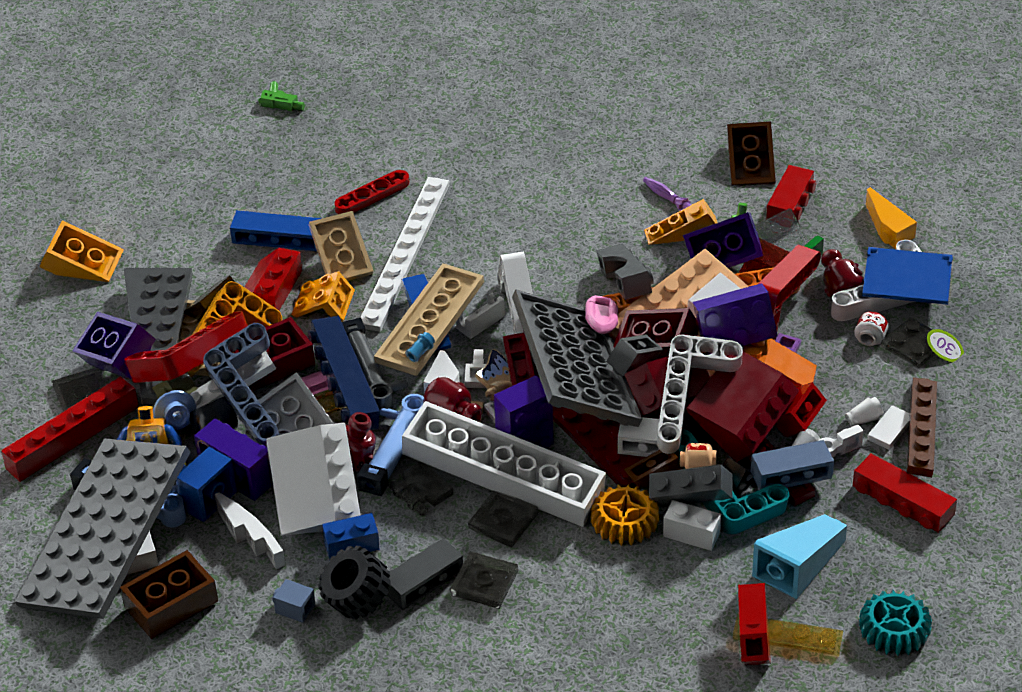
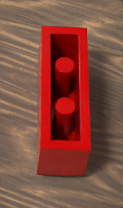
M788 165L767 204V221L792 227L795 220H800L802 206H807L809 193H814L816 188L813 170Z

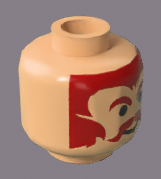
M689 443L686 446L685 452H680V467H685V469L716 465V450H712L710 444Z

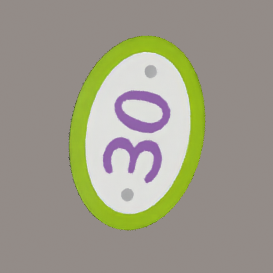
M933 329L928 332V345L940 358L954 362L964 354L962 345L950 333L940 329Z

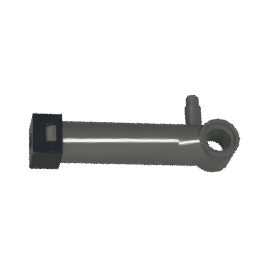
M361 318L342 322L379 410L381 408L392 409V392L407 388L408 382L406 380L386 382L379 364L375 363L374 353L366 337V328Z

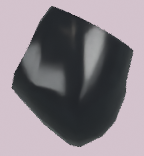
M225 397L201 406L190 413L189 421L194 434H197L213 419L230 425L234 430L238 427L237 414Z

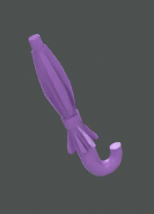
M644 177L643 182L653 192L675 204L679 211L691 205L688 198L679 197L666 185Z

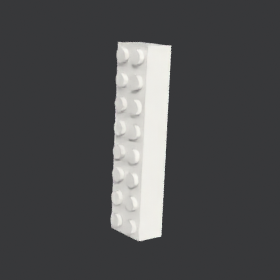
M427 401L423 403L402 435L403 455L581 527H584L590 517V509L594 504L595 497L599 496L600 491H605L606 472Z

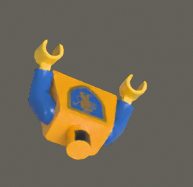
M152 406L139 407V419L130 420L129 425L121 430L116 439L182 446L181 437L172 425L166 423L165 418H153Z

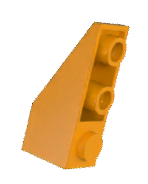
M702 199L644 229L648 245L685 241L683 238L684 234L716 224L717 220L708 204Z

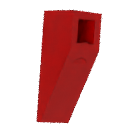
M765 583L738 585L743 665L771 664Z

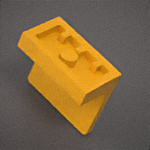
M339 271L325 274L314 281H307L301 287L292 316L297 318L323 308L330 317L339 316L342 322L345 319L355 289Z

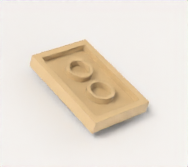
M353 211L309 222V228L325 274L339 271L347 281L373 274V268Z

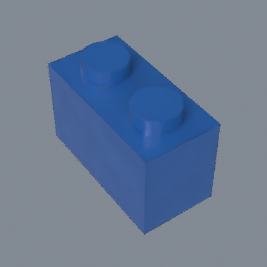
M373 513L322 524L324 544L329 559L332 556H336L337 552L341 549L345 551L349 546L353 548L361 546L369 552L380 550L379 534Z

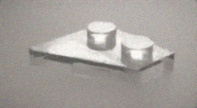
M791 208L755 225L762 249H794L798 244L805 246L809 242Z

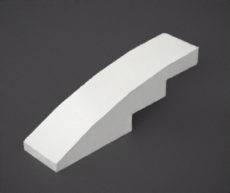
M216 493L217 511L236 543L247 540L256 556L266 553L275 569L284 567L283 549L264 525L241 505L221 493Z

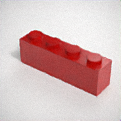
M872 453L854 470L852 486L858 492L868 494L877 499L880 504L894 508L902 516L918 521L926 529H932L939 533L955 515L956 498L911 474H907L906 471Z

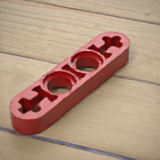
M395 170L337 198L334 202L335 212L337 214L350 211L355 213L406 188L409 185L408 172L405 170ZM380 187L387 188V189H385V190H376L377 188H380ZM361 196H367V197H368V198H366V199H358V198L361 197Z

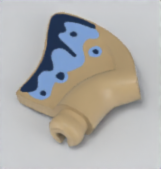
M493 349L489 354L485 368L475 375L487 388L485 395L486 397H491L490 401H494V394L512 386L506 358Z

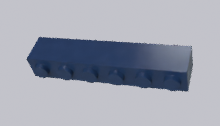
M334 316L311 320V330H308V339L314 345L316 360L321 362L323 376H327L328 389L334 393L335 406L341 410L342 423L348 425L352 414L362 412L367 414L372 421L370 430L378 429L380 410L340 317Z

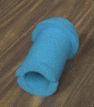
M427 332L419 334L418 340L405 351L406 356L411 361L418 362L428 349L434 347L435 339L431 334Z

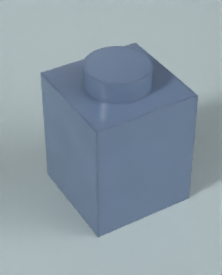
M287 579L280 588L275 590L272 597L275 613L302 623L316 604L313 588Z

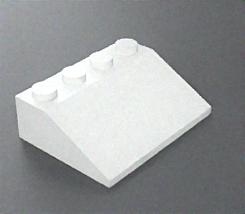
M345 423L318 425L266 439L281 536L322 532V524L360 516Z

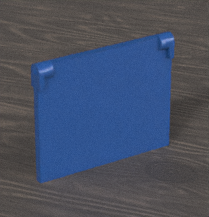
M868 247L862 296L948 305L953 257L950 254Z

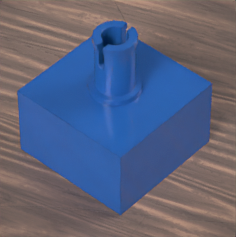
M208 447L188 466L184 464L176 479L178 495L183 499L186 513L205 522L217 511L216 493H221L231 498L237 492L231 458Z

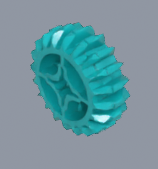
M882 590L880 596L873 594L871 600H866L864 607L860 610L859 627L862 638H867L868 645L875 643L876 651L882 647L885 648L886 655L890 650H895L897 656L901 650H904L907 655L911 652V648L918 651L921 645H925L927 638L931 634L932 619L931 615H929V608L924 607L923 600L915 601L914 594L906 596L904 591L901 594H897L892 590L890 594H887ZM878 616L881 618L880 623H877L875 620ZM912 620L916 624L914 627L910 626V621Z

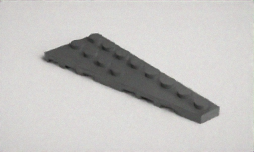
M124 268L131 322L140 325L156 338L150 351L167 350L179 343L193 276L192 268ZM162 381L139 382L143 405H155L158 397L152 387Z

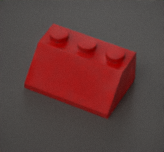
M279 247L259 261L245 288L280 311L302 272L300 251Z

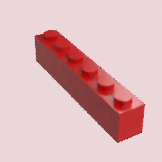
M118 377L2 449L1 453L5 469L19 482L26 479L137 409L139 405L136 389L124 378Z

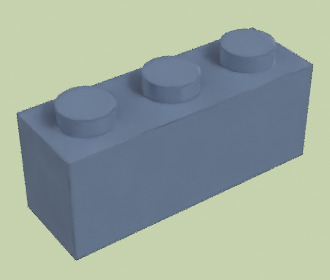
M824 440L752 454L750 472L759 490L773 484H781L788 488L832 479L834 459Z

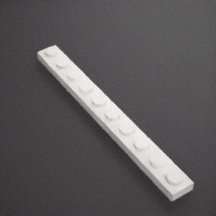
M433 177L427 178L360 317L366 330L381 332L403 285L402 279L407 277L448 190L449 180Z

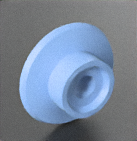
M169 391L156 401L153 408V417L165 418L167 424L172 425L175 430H180L190 424V413L196 409L195 400L184 391Z

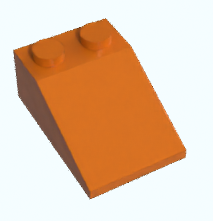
M767 339L744 346L743 352L782 372L796 387L811 382L814 383L817 365L775 340Z

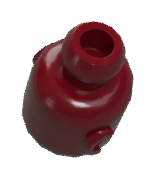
M829 249L822 254L821 264L825 267L823 282L826 288L824 291L828 297H832L839 291L864 285L863 273L858 268L859 264L854 263L850 259H842V254L836 249Z
M438 377L425 390L423 403L427 401L477 422L482 417L481 407L476 403H471L470 392L462 382L456 383L447 377Z
M362 412L352 414L348 425H346L353 472H359L364 463L369 464L373 458L376 437L373 431L370 430L372 421L367 414Z

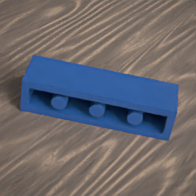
M236 210L230 226L231 241L234 244L317 251L309 228V222L322 218Z

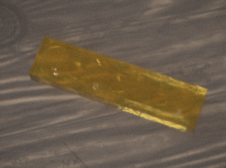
M737 614L733 631L734 640H740L739 614ZM768 619L770 645L835 656L840 655L843 630Z

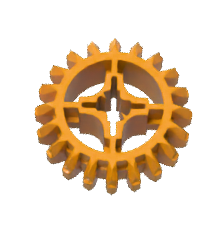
M618 484L616 489L608 487L606 492L600 491L599 496L595 497L594 504L590 509L591 523L596 534L600 533L602 540L609 537L611 544L615 540H619L621 546L624 541H628L632 546L634 539L642 543L643 536L650 538L651 532H655L659 522V507L656 502L649 498L647 490L640 491L639 486L630 488L629 484L626 487H620Z

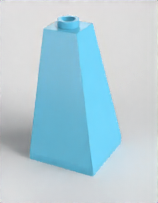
M824 514L756 540L754 543L752 576L797 599L846 541L847 525Z

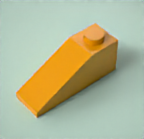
M871 187L868 188L866 207L881 240L885 244L896 248L899 241L915 238L917 222Z

